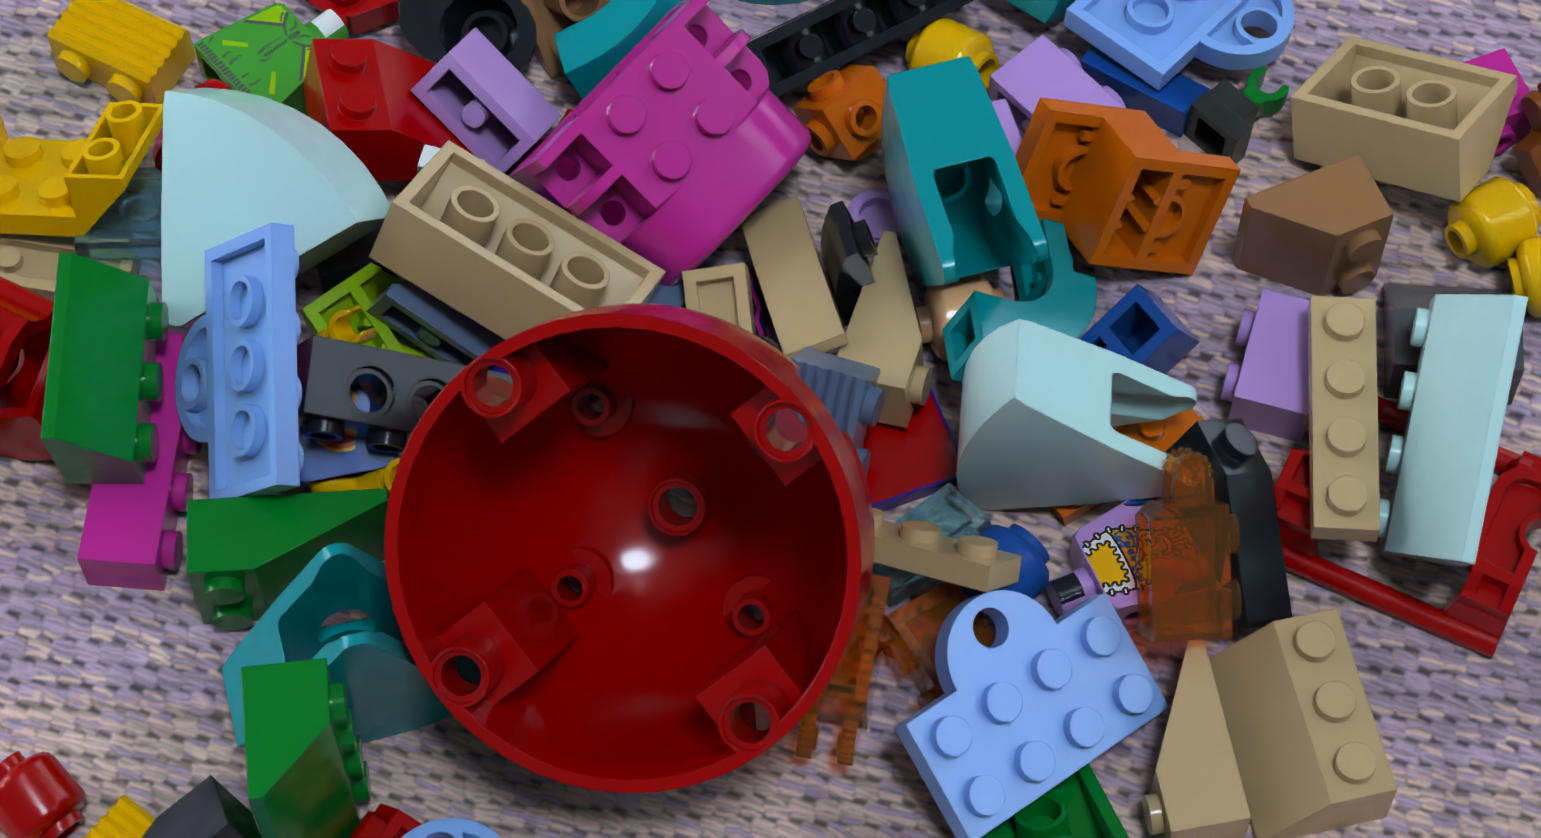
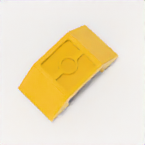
M134 100L109 102L89 136L76 140L37 139L31 136L8 138L0 113V234L83 237L128 186L163 125V104L139 103Z

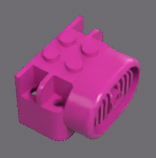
M683 0L671 8L509 175L512 179L665 270L666 272L659 283L662 286L677 284L683 279L682 271L694 270L708 258L785 178L805 154L811 143L810 131L769 90L770 81L767 69L761 60L746 46L751 37L743 29L733 33L706 5L710 0Z

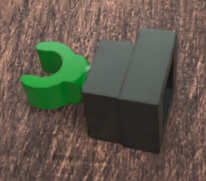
M1263 66L1256 68L1250 73L1246 87L1242 92L1224 78L1210 91L1207 90L1191 103L1184 135L1207 154L1229 156L1237 164L1245 157L1255 118L1260 117L1262 114L1269 115L1280 111L1285 105L1289 86L1283 85L1274 93L1261 91L1259 88L1263 85L1267 70Z

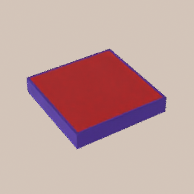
M931 388L925 405L915 404L907 428L879 422L874 427L867 426L863 448L871 451V460L866 480L869 486L872 508L884 512L958 486L956 476L958 446Z

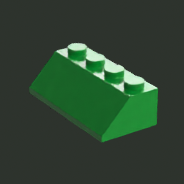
M326 658L241 667L248 800L262 838H348L360 822L359 802L371 801V785L368 763L363 761L360 735H356L353 710L348 709L345 682L333 683Z

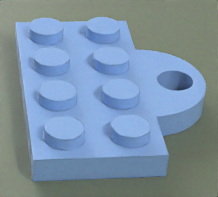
M1076 0L1066 9L1063 25L1151 86L1160 90L1194 57L1218 68L1239 71L1256 69L1271 63L1283 53L1289 42L1295 21V10L1292 0ZM1259 27L1268 32L1271 37L1256 38L1246 33L1243 28Z
M271 222L205 250L206 314L197 319L183 341L176 368L175 399L179 419L185 432L197 442L208 443L209 499L274 495L300 486V473L304 463V452L299 442L298 408L302 400V385L297 377V343L301 332V322L299 315L296 313L295 279L299 271V255L294 248V225Z
M996 590L966 599L957 605L946 617L938 633L935 647L936 672L944 694L896 725L894 729L955 838H981L1169 708V705L1106 592L1092 595L1054 620L1041 604L1029 596L1015 591ZM979 611L989 615L996 627L995 641L989 648L983 646L974 635L973 622Z

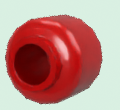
M17 751L0 763V829L8 838H67L84 822L86 817L80 811L86 801V793L51 753L39 752L25 758L20 751Z

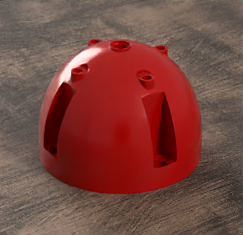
M620 303L578 310L543 321L495 345L473 360L449 381L426 409L412 431L400 457L390 489L385 518L384 555L386 578L392 607L403 640L418 670L430 688L462 725L480 741L503 757L531 772L563 784L594 791L614 793H655L685 788L715 779L743 766L767 751L795 727L813 707L830 683L856 636L871 588L875 558L874 516L869 486L860 457L848 430L840 431L821 400L801 377L796 374L801 369L766 341L721 318L688 308L662 304ZM497 365L504 368L510 374L513 384L487 375L489 367ZM590 394L597 395L602 400L603 412H597L591 408L589 404ZM792 410L798 412L804 418L807 424V429L800 421L798 415ZM680 487L688 490L693 495L697 508L694 516L685 517L672 509L669 503L671 488ZM568 576L576 577L581 582L582 592H576L571 588ZM747 605L758 606L764 614V620L752 618L747 611ZM464 655L477 663L481 671V681L479 684L467 682L459 675L455 663L457 656ZM754 703L761 705L767 711L770 717V728L756 730Z

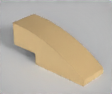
M793 196L751 212L741 225L783 354L792 361V358L806 347L827 352L848 344L829 280L798 196Z

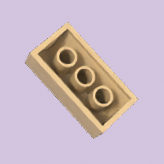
M450 140L442 146L393 200L369 255L371 259L390 269L397 276L446 303L453 310L461 312L494 332L503 340L543 321L570 312L620 303H648L666 272Z

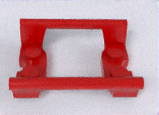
M1378 396V423L1404 434L1408 411L1397 409V403ZM1308 414V416H1307L1306 423H1305V427H1304V429H1305L1306 431H1308V432H1309V414ZM1498 447L1494 472L1501 475L1495 482L1488 497L1476 562L1474 565L1466 566L1469 576L1464 587L1441 609L1318 556V539L1310 538L1309 448L1303 450L1292 448L1274 486L1285 569L1492 658L1538 553L1529 545L1525 534L1531 530L1541 529V457L1527 451L1519 455L1503 447Z

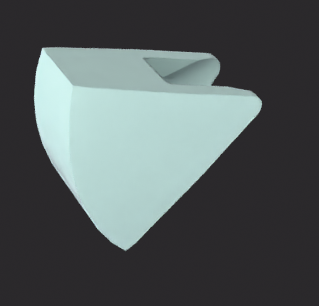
M193 88L167 90L164 92L161 267L162 302L167 304L170 325L184 326L206 314L205 250L271 222L294 225V248L299 255L298 277L383 224L390 205L381 187L364 163L347 145L319 122L277 101L238 90Z
M1018 319L1003 325L983 338L973 349L965 364L962 381L956 471L960 493L972 508L981 510L1097 504L1187 494L1194 489V474L1191 470L1184 467L1170 454L1123 435L1113 429L1112 426L1164 420L1180 412L1190 410L1196 405L1197 390L1189 384L1120 354L1035 322Z

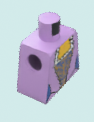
M1168 496L1126 500L1078 529L1072 535L1069 561L1074 570L1049 580L1047 585L1050 601L1059 616H1062L1092 595L1106 592L1127 631L1209 611L1215 588L1210 574Z

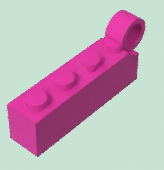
M168 333L165 341H157L155 362L162 364L163 394L160 401H152L150 423H155L157 426L158 452L155 462H146L145 484L92 483L77 557L88 585L165 591L169 569L178 570L180 566L183 537L181 531H176L179 511L187 512V500H192L193 476L191 473H187L190 454H200L203 442L193 440L185 432L177 412L175 376L179 353L184 341L183 334Z

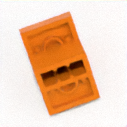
M1040 97L1015 155L1039 221L1045 218L1063 223L1066 235L1088 264L1193 275L1241 171L1229 156L1177 150L1146 111Z

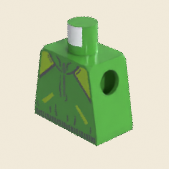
M274 3L199 40L193 45L201 74L206 81L209 79L223 81L230 85L232 90L269 98L292 107L307 116L302 89L312 39H349L350 35L341 18L331 9L325 10L304 25L284 4Z

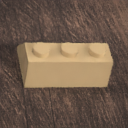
M1350 35L1290 97L1294 159L1325 167L1359 154L1371 176L1378 183L1408 188L1430 194L1438 199L1461 202L1490 169L1517 88V75Z
M1337 607L1273 621L1209 658L1250 811V824L1255 838H1298L1387 817L1397 792V786Z

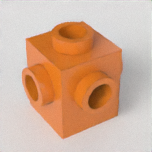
M844 64L838 70L826 72L810 83L807 88L809 94L792 107L799 120L810 131L811 143L809 147L814 152L824 157L858 161L872 154L881 145L882 106L886 83L876 67Z

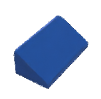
M1094 46L1079 61L1083 70L1099 85L1108 86L1116 91L1127 109L1146 111L1158 127L1180 138L1184 134L1191 103L1207 90H1211L1180 73H1177L1160 90H1157Z

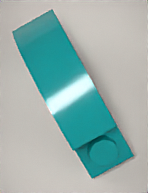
M610 0L593 15L554 34L564 73L582 100L671 8L683 0Z
M1042 218L1040 221L1048 246V260L1013 266L1019 301L974 291L942 329L952 380L963 381L965 364L973 349L983 338L999 327L1015 320L1032 321L1077 339L1086 330L1095 313L1097 302L1096 280L1093 276L1073 270V256L1069 250L1063 223Z

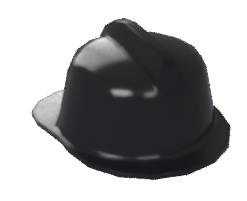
M400 0L398 4L399 25L407 41L422 55L436 63L475 27L520 73L532 59L537 44L536 23L529 8L520 0Z

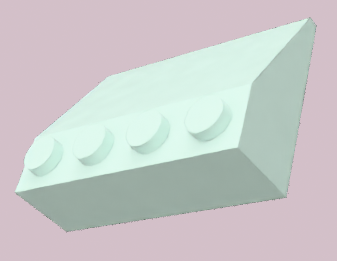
M1436 294L1430 301L1429 309L1417 308L1410 346L1420 347L1421 350L1416 373L1405 371L1400 387L1397 409L1408 411L1404 435L1392 434L1388 447L1384 472L1394 474L1395 480L1391 499L1380 498V533L1378 538H1383L1380 552L1455 568L1475 564L1528 297L1494 294Z

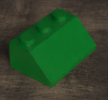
M59 253L40 439L67 483L145 484L146 462H155L158 452V430L155 423H150L152 401H160L163 394V368L160 362H155L157 341H165L168 335L169 316L166 302H159L152 284L147 278L74 253Z

